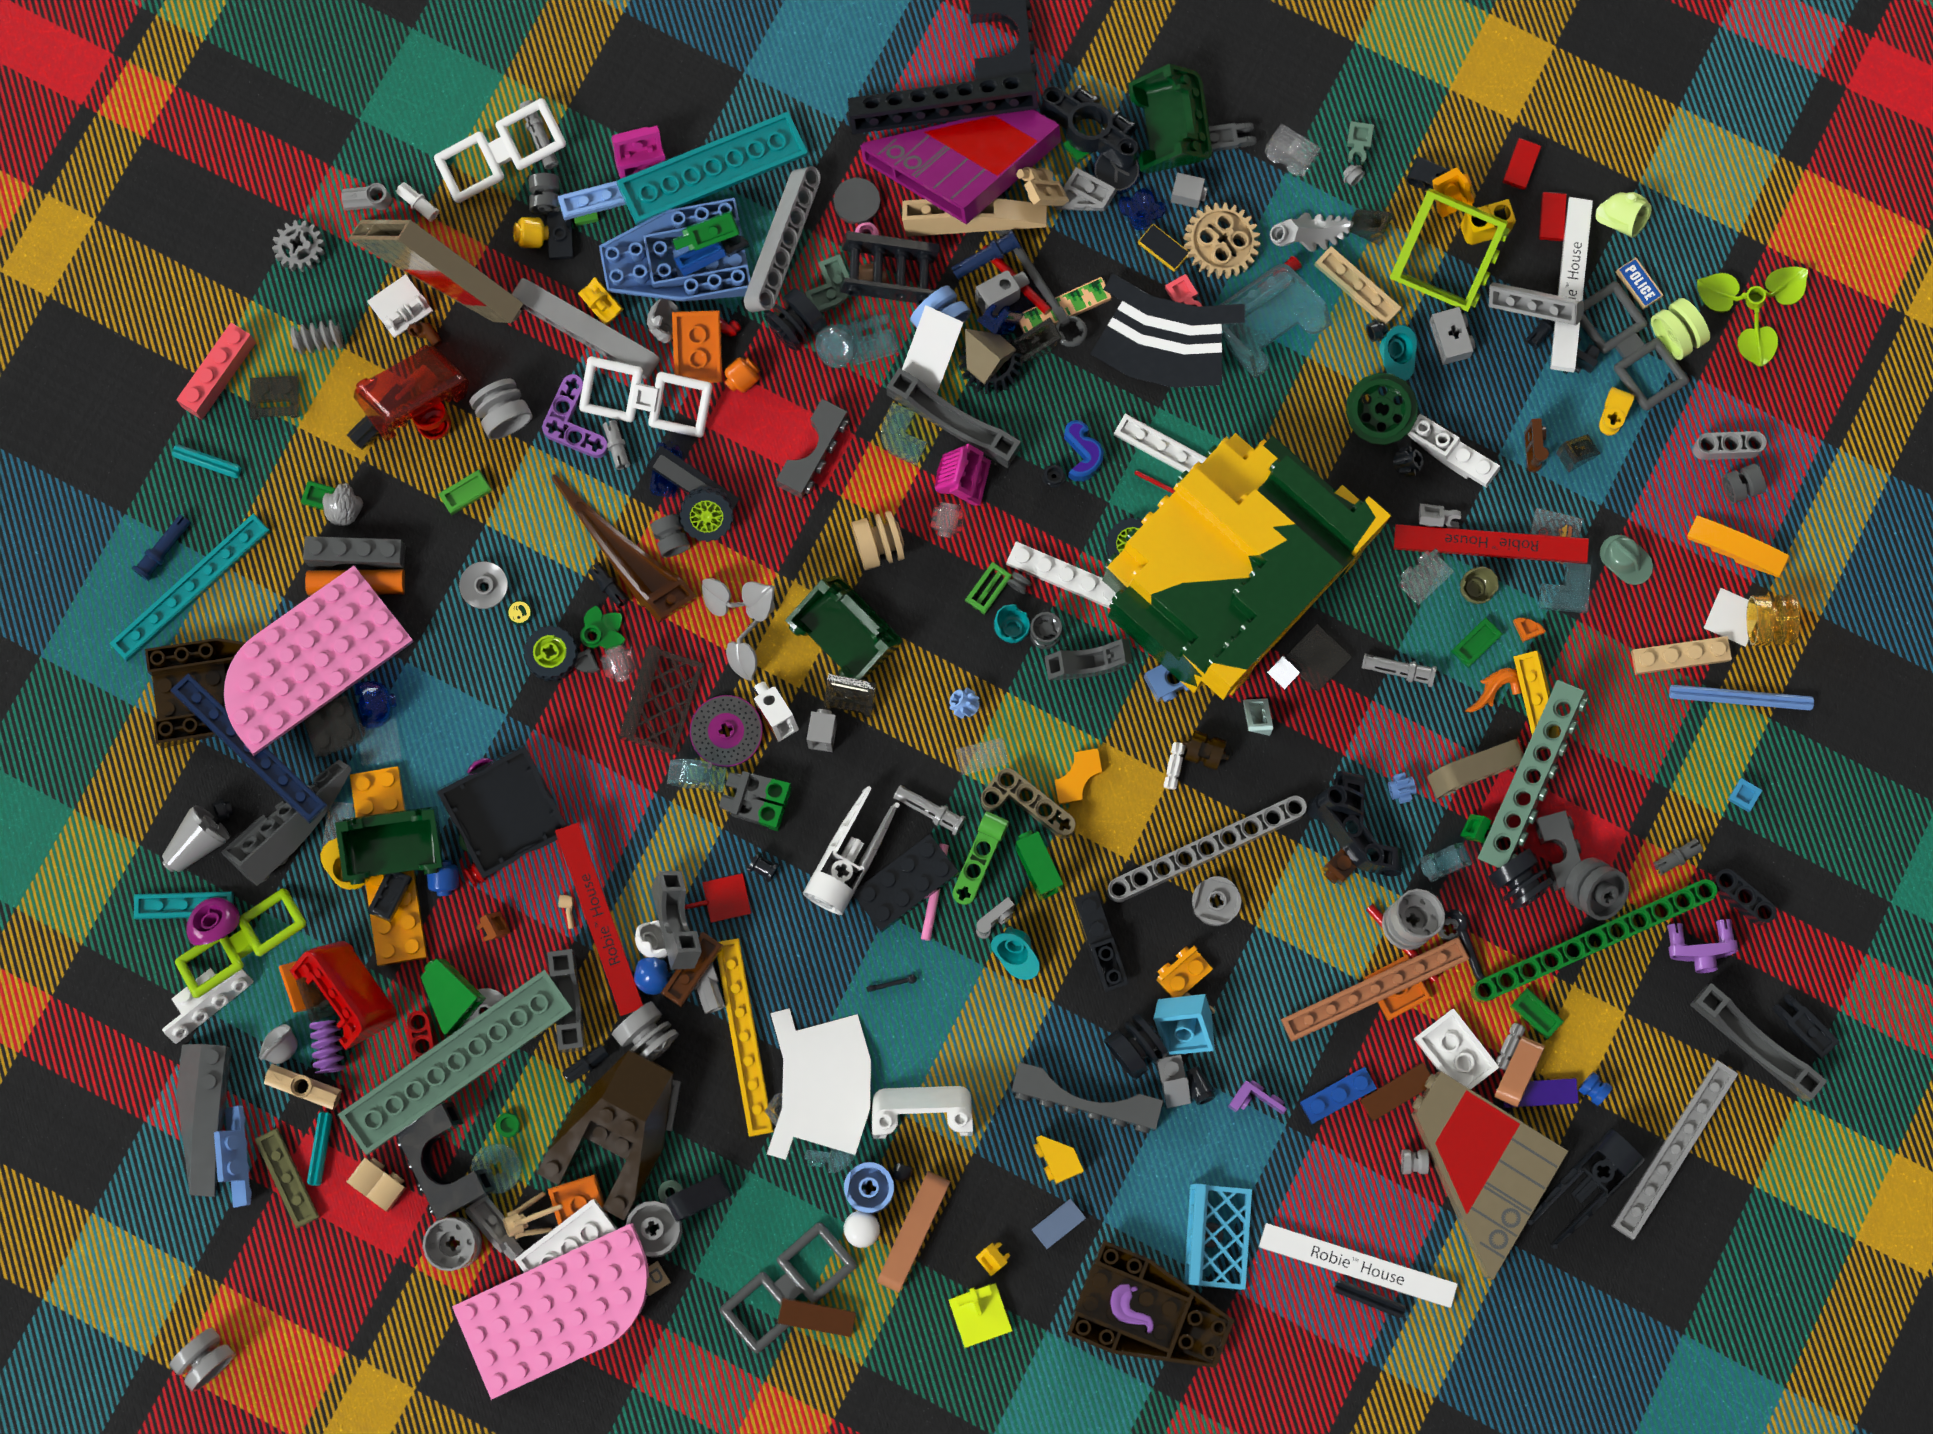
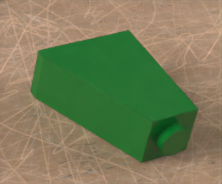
M436 958L425 966V972L422 974L421 980L442 1032L445 1035H452L462 1028L486 998L446 959Z

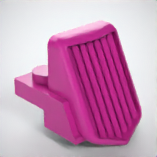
M657 126L643 127L611 137L620 179L666 161L662 150L660 131Z
M970 444L944 453L937 469L935 490L941 494H953L971 505L980 506L991 460L983 456L984 452Z

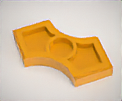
M1098 748L1074 752V763L1070 771L1062 778L1054 780L1058 805L1082 801L1085 784L1092 777L1102 773Z

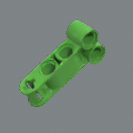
M988 811L985 812L978 828L979 832L953 889V898L959 904L967 905L975 899L998 844L1006 833L1010 823L1009 820ZM981 842H987L991 847L989 854L985 856L977 852V847ZM976 864L980 867L981 873L977 878L969 877L967 870L970 865ZM965 887H968V893L971 894L970 898L965 897L963 901L960 900L961 895L958 894V890H964Z

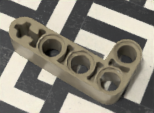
M1517 739L1444 765L1428 775L1427 779L1436 799H1440L1464 786L1519 766L1524 754Z
M1010 768L999 771L981 794V805L988 812L998 811L1009 798L1057 837L1066 839L1074 833V818ZM1006 775L1011 776L1014 779V783L1011 786H1004L1000 781L1001 778ZM1022 791H1029L1032 793L1033 798L1026 802L1021 800L1019 795ZM994 794L998 797L999 801L995 805H989L985 801L986 796ZM1041 806H1048L1051 808L1052 813L1044 817L1039 814L1038 809ZM1056 813L1059 814L1057 818L1062 824L1065 822L1069 823V830H1060V824L1054 820Z

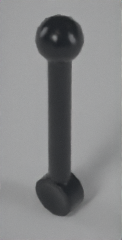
M910 974L907 978L866 987L867 992H872L908 982L914 984L917 981V977L914 974Z

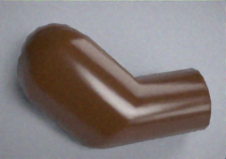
M414 322L408 326L407 331L410 336L427 338L433 348L443 342L429 323Z

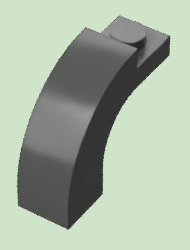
M1120 639L1104 646L1087 650H1060L1045 656L1048 680H1071L1093 677L1123 669L1122 666L1133 663L1129 639Z

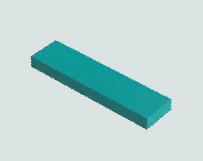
M234 892L134 894V919L189 918L194 908L200 902L209 898H224L234 905Z

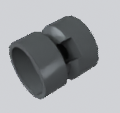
M536 173L529 176V191L532 193L529 197V210L535 214L547 215L548 212H559V195L556 194L560 191L559 176L552 173Z
M1756 464L1741 468L1740 473L1735 470L1722 475L1723 490L1732 504L1746 500L1748 495L1754 497L1766 492L1764 476Z
M678 514L668 515L651 523L650 526L655 539L660 540L657 545L663 558L676 556L691 547L686 533L681 532L683 524H681Z
M1050 612L1037 614L1030 626V639L1032 643L1040 649L1055 647L1061 637L1062 625L1060 619Z

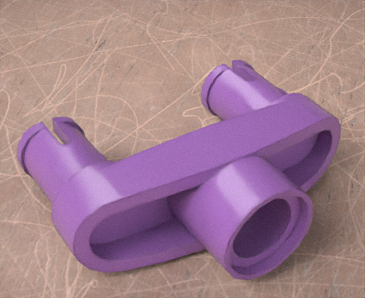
M1724 919L1716 921L1719 935L1718 943L1689 946L1685 944L1683 924L1677 923V926L1675 924L1668 925L1667 929L1671 945L1668 947L1670 958L1678 961L1694 962L1696 973H1710L1718 970L1716 959L1738 952L1737 941L1734 940L1732 920L1726 919V922H1724Z

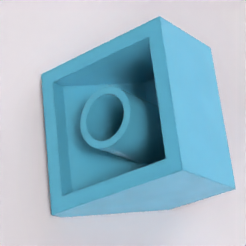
M1205 994L1158 999L1154 1021L1158 1033L1163 1039L1164 1046L1169 1053L1167 1056L1214 1051L1212 1013Z

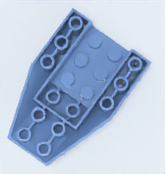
M735 198L671 209L601 244L599 249L607 292L676 301L745 296L751 280L745 249L730 257L726 253L725 257L685 277L674 261L676 257L690 251L688 246L676 250L673 244L674 238L683 235V229L725 212L732 211L740 232L739 236H742Z

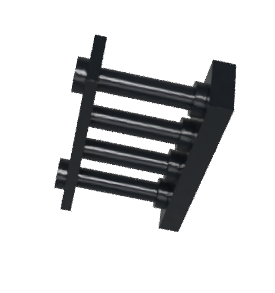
M846 231L842 240L841 250L850 252L849 278H844L840 287V293H846L849 296L861 295L920 305L928 296L936 291L928 289L929 263H934L938 256L939 244ZM860 253L874 256L873 281L859 280ZM884 256L897 259L896 285L882 283ZM906 260L918 261L920 263L919 288L905 286Z

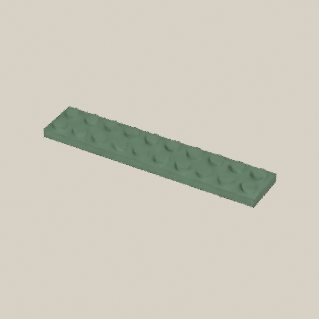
M544 969L344 1109L338 1116L367 1156L409 1127L428 1111L446 1101L567 1016L573 1009Z

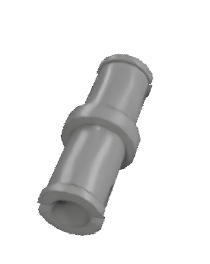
M611 420L608 426L607 422H605L602 426L608 440V451L612 453L615 469L622 470L624 469L623 465H625V468H628L630 462L624 448L626 443L621 438L618 423L616 420Z

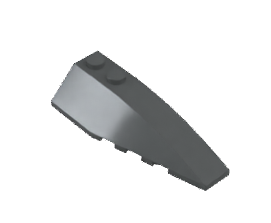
M338 760L313 778L314 783L311 786L308 785V787L327 804V808L310 824L288 803L281 801L275 806L277 810L268 817L264 814L259 817L221 853L256 886L266 881L278 866L283 865L288 860V857L302 844L321 821L342 789L352 769L341 760Z
M183 1044L181 1049L176 1095L189 1193L193 1196L216 1197L218 1177L214 1132L223 1131L232 1054V1048L228 1046Z

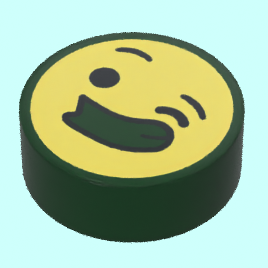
M519 600L510 604L507 614L513 624L523 626L530 622L532 609L528 603Z

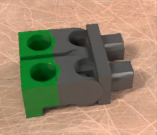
M745 771L742 774L729 773L726 786L737 789L736 795L731 797L723 794L719 807L730 812L732 817L779 831L785 812L784 808H786L792 789L791 784L750 774Z

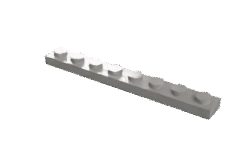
M1718 1060L1713 1063L1611 1225L1613 1228L1631 1240L1635 1239L1738 1075L1737 1072Z

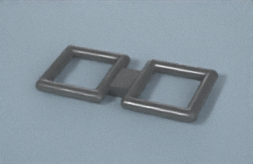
M1613 281L1583 301L1584 312L1614 293L1636 323L1607 342L1603 340L1584 313L1580 325L1596 347L1600 349L1601 353L1606 354L1614 348L1618 351L1623 359L1614 365V371L1630 393L1635 395L1634 398L1642 409L1647 411L1687 385L1689 377L1659 338H1654L1646 344L1643 343L1637 333L1647 326V321L1620 284ZM1656 349L1677 377V380L1647 399L1625 369Z
M816 1223L777 1257V1263L785 1271V1274L775 1283L765 1272H760L720 1307L719 1311L754 1353H760L790 1327L777 1324L757 1341L732 1312L738 1304L761 1284L779 1305H781L782 1297L795 1299L801 1293L811 1303H817L856 1269L857 1263L823 1223ZM820 1235L845 1265L814 1291L789 1260L816 1236Z

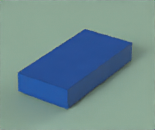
M717 242L696 251L695 249L676 257L674 261L685 277L725 257L726 253L720 243Z

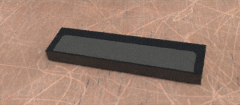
M661 445L647 464V467L687 494L693 489H698L700 486H712V488L721 489L723 493L725 492L728 495L733 509L740 500V498Z

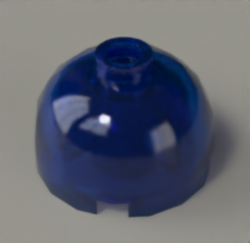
M364 681L356 683L355 696L360 695L359 703H356L362 726L366 727V731L384 726L389 722L393 708L397 706L394 693L389 694L387 687L380 682Z

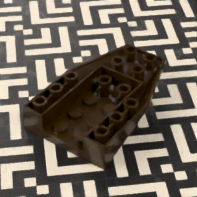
M213 638L145 649L147 671L153 680L157 719H154L153 722L157 745L163 749L217 736L171 693V689L189 673L226 708L224 701L226 675L233 658L246 642Z

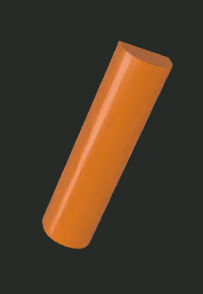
M404 569L358 570L377 595L405 594ZM347 570L306 571L305 587L307 595H313Z

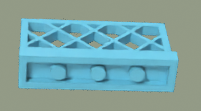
M1206 1184L1190 1185L1184 1271L1185 1285L1246 1290L1252 1189ZM1208 1191H1216L1223 1198V1201L1215 1208L1208 1202ZM1223 1192H1227V1193H1231V1194H1229V1195L1226 1197V1195H1225ZM1236 1193L1245 1194L1244 1206L1239 1210L1229 1200ZM1225 1203L1235 1213L1226 1222L1216 1212ZM1212 1214L1222 1224L1213 1233L1206 1227V1220ZM1236 1217L1243 1223V1230L1237 1235L1228 1226ZM1223 1228L1233 1238L1224 1247L1215 1238V1235ZM1211 1239L1220 1249L1212 1258L1204 1251L1205 1244ZM1236 1241L1241 1247V1255L1234 1261L1226 1249ZM1223 1253L1231 1264L1221 1272L1213 1261ZM1210 1264L1218 1276L1211 1282L1202 1281L1203 1270ZM1233 1267L1240 1273L1239 1284L1230 1283L1224 1276ZM1221 1278L1225 1283L1217 1281Z

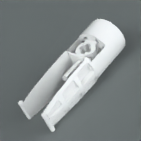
M870 786L862 790V794L840 825L803 891V895L810 901L838 915L844 913L886 834L896 808L900 806L899 803H895L890 807L858 865L854 864V861L864 845L861 840L851 837L841 856L838 855L836 852L839 850L871 791ZM830 857L836 862L830 865L827 874L821 872L827 859ZM839 867H842V873L845 874V876L842 875L841 877H838V871L835 870V868L838 869ZM853 871L856 873L859 871L850 888L844 882L852 877Z

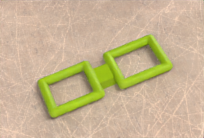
M281 888L242 914L239 920L241 930L231 937L227 935L225 938L209 944L196 945L176 958L175 964L194 998H200L243 969L244 964L241 959L254 951L257 956H262L306 926L304 917L286 888ZM282 900L294 923L261 944L249 921ZM220 941L232 964L198 986L186 963Z

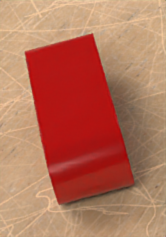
M422 1011L412 1012L407 1018V1028L414 1061L424 1054L419 1053V1044L422 1041H428L430 1050L436 1046V1039L431 1017ZM418 1017H424L426 1020L424 1027L421 1029L414 1027V1022Z

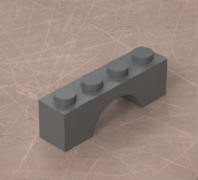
M821 399L811 417V425L819 436L818 444L815 450L806 458L786 461L776 479L778 487L803 499L805 494H810L815 485L814 477L817 473H822L826 465L825 458L828 452L833 453L838 443L836 440L840 432L844 433L849 424L847 411Z
M305 536L303 560L310 567L363 564L379 569H404L406 546L399 539Z
M658 871L651 891L671 970L694 969L702 950L697 931H690L686 922V887L682 871Z
M572 949L547 952L550 978L573 1009L571 1013L556 1022L558 1049L561 1053L586 1050L575 952Z

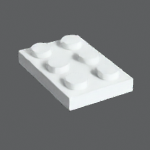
M1454 1008L1414 1038L1439 1072L1442 1071L1470 1090L1499 1068Z

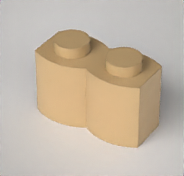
M374 1157L371 1160L364 1158L347 1180V1183L383 1210L389 1212L405 1191L406 1187L402 1185L405 1180L394 1172L388 1175L382 1170L385 1165Z

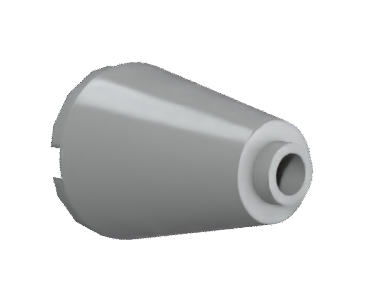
M198 805L190 808L162 855L164 860L162 863L169 871L181 872L226 843L230 838L226 828L221 823L217 825L212 820L214 816L206 809Z

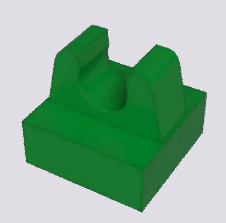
M1470 814L1460 836L1466 840L1485 843L1486 838L1484 836L1486 831H1490L1492 820L1485 816Z

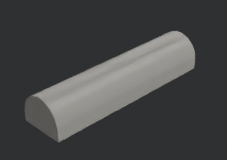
M1495 282L1489 287V307L1571 325H1577L1584 313V302L1582 300Z

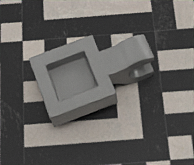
M1420 504L1419 524L1427 527H1443L1446 524L1448 528L1459 529V522L1451 520L1461 519V511L1444 510V506Z

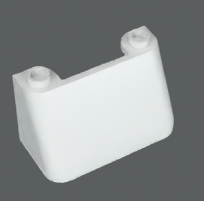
M962 1086L880 1089L874 1094L872 1101V1136L874 1139H886V1135L892 1133L896 1126H898V1114L947 1112V1124L953 1131L959 1132L960 1136H973L971 1094L968 1089Z

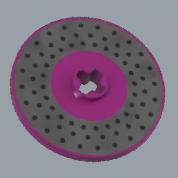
M721 695L707 700L696 710L691 720L690 739L692 745L703 760L714 766L734 767L746 762L756 753L762 740L763 728L759 714L749 702L737 696ZM725 725L728 728H733L730 731L729 737H726L725 734L720 735V732L723 731L722 727Z

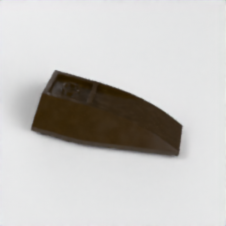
M1103 1240L1086 1277L1066 1335L1113 1354L1216 1368L1234 1320L1151 1259ZM1120 1284H1129L1130 1287L1137 1286V1291L1131 1292L1130 1308L1135 1312L1151 1317L1154 1324L1151 1333H1147V1326L1126 1324L1118 1321L1114 1316L1110 1299L1112 1291Z

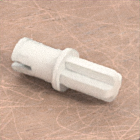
M404 182L397 187L396 193L411 205L410 208L412 210L416 209L430 222L437 217L439 210L429 203L423 194L417 193Z

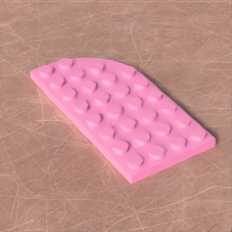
M352 566L254 635L240 648L229 666L224 685V701L230 723L242 742L255 756L413 643V639L357 568Z
M633 1223L452 1306L491 1399L607 1347L621 1338L630 1329L644 1306L649 1278L646 1254Z

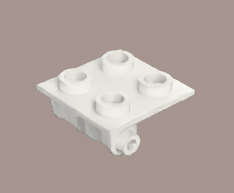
M406 274L367 301L394 338L406 331L410 324L420 321L433 312L424 296L419 293Z

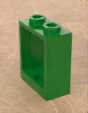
M1030 830L1019 835L1015 850L1039 901L1061 892L1063 882L1039 832L1032 833Z

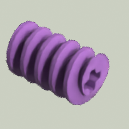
M333 1020L314 1022L309 1025L310 1029L317 1030L310 1034L312 1039L318 1040L311 1044L313 1049L318 1050L312 1054L313 1058L319 1059V1061L313 1063L314 1068L320 1069L315 1072L317 1074L332 1073L345 1069V1066L337 1064L338 1061L344 1059V1056L337 1055L336 1053L343 1049V1046L336 1045V1042L342 1036L335 1035V1032L342 1028L339 1029L334 1025L336 1021Z

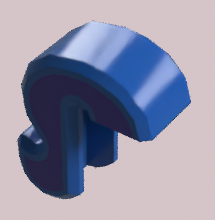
M1079 420L1070 421L1066 425L1064 439L1084 460L1069 472L1068 478L1073 481H1086L1092 478L1101 468L1104 451L1097 440L1086 437L1089 431L1088 426Z

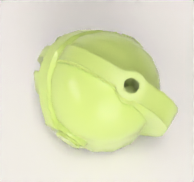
M1620 192L1612 195L1604 203L1600 204L1596 210V219L1600 223L1634 238L1642 231L1650 218L1652 206L1646 198L1635 192Z

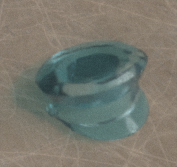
M837 324L824 327L818 332L815 339L817 354L823 363L829 367H844L856 355V338L846 325Z

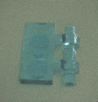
M887 313L880 316L878 314L871 315L870 319L859 322L854 320L849 325L842 327L844 336L853 333L855 338L846 341L853 366L899 353L892 328L883 331L881 325L889 323ZM874 328L875 333L862 337L860 331Z

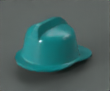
M1397 325L1381 340L1379 352L1383 358L1386 373L1393 374L1406 381L1410 379L1414 372L1417 339L1411 328L1405 325Z
M1010 926L1004 933L998 934L993 938L991 949L1012 976L1022 980L1033 979L1037 976L1040 970V962L1031 948V939L1028 934Z

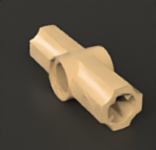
M271 1064L264 1081L265 1085L331 1110L335 1109L341 1098V1089ZM305 1080L308 1082V1090L300 1094L297 1089L298 1084Z

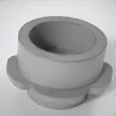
M1350 165L1343 173L1344 183H1348L1350 186L1356 185L1365 175L1362 171V166Z

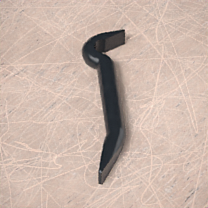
M1447 910L1445 915L1457 920L1459 923L1457 932L1469 957L1468 961L1474 977L1477 981L1485 978L1486 976L1482 971L1467 931V917L1459 910ZM1481 984L1480 986L1488 996L1489 988Z

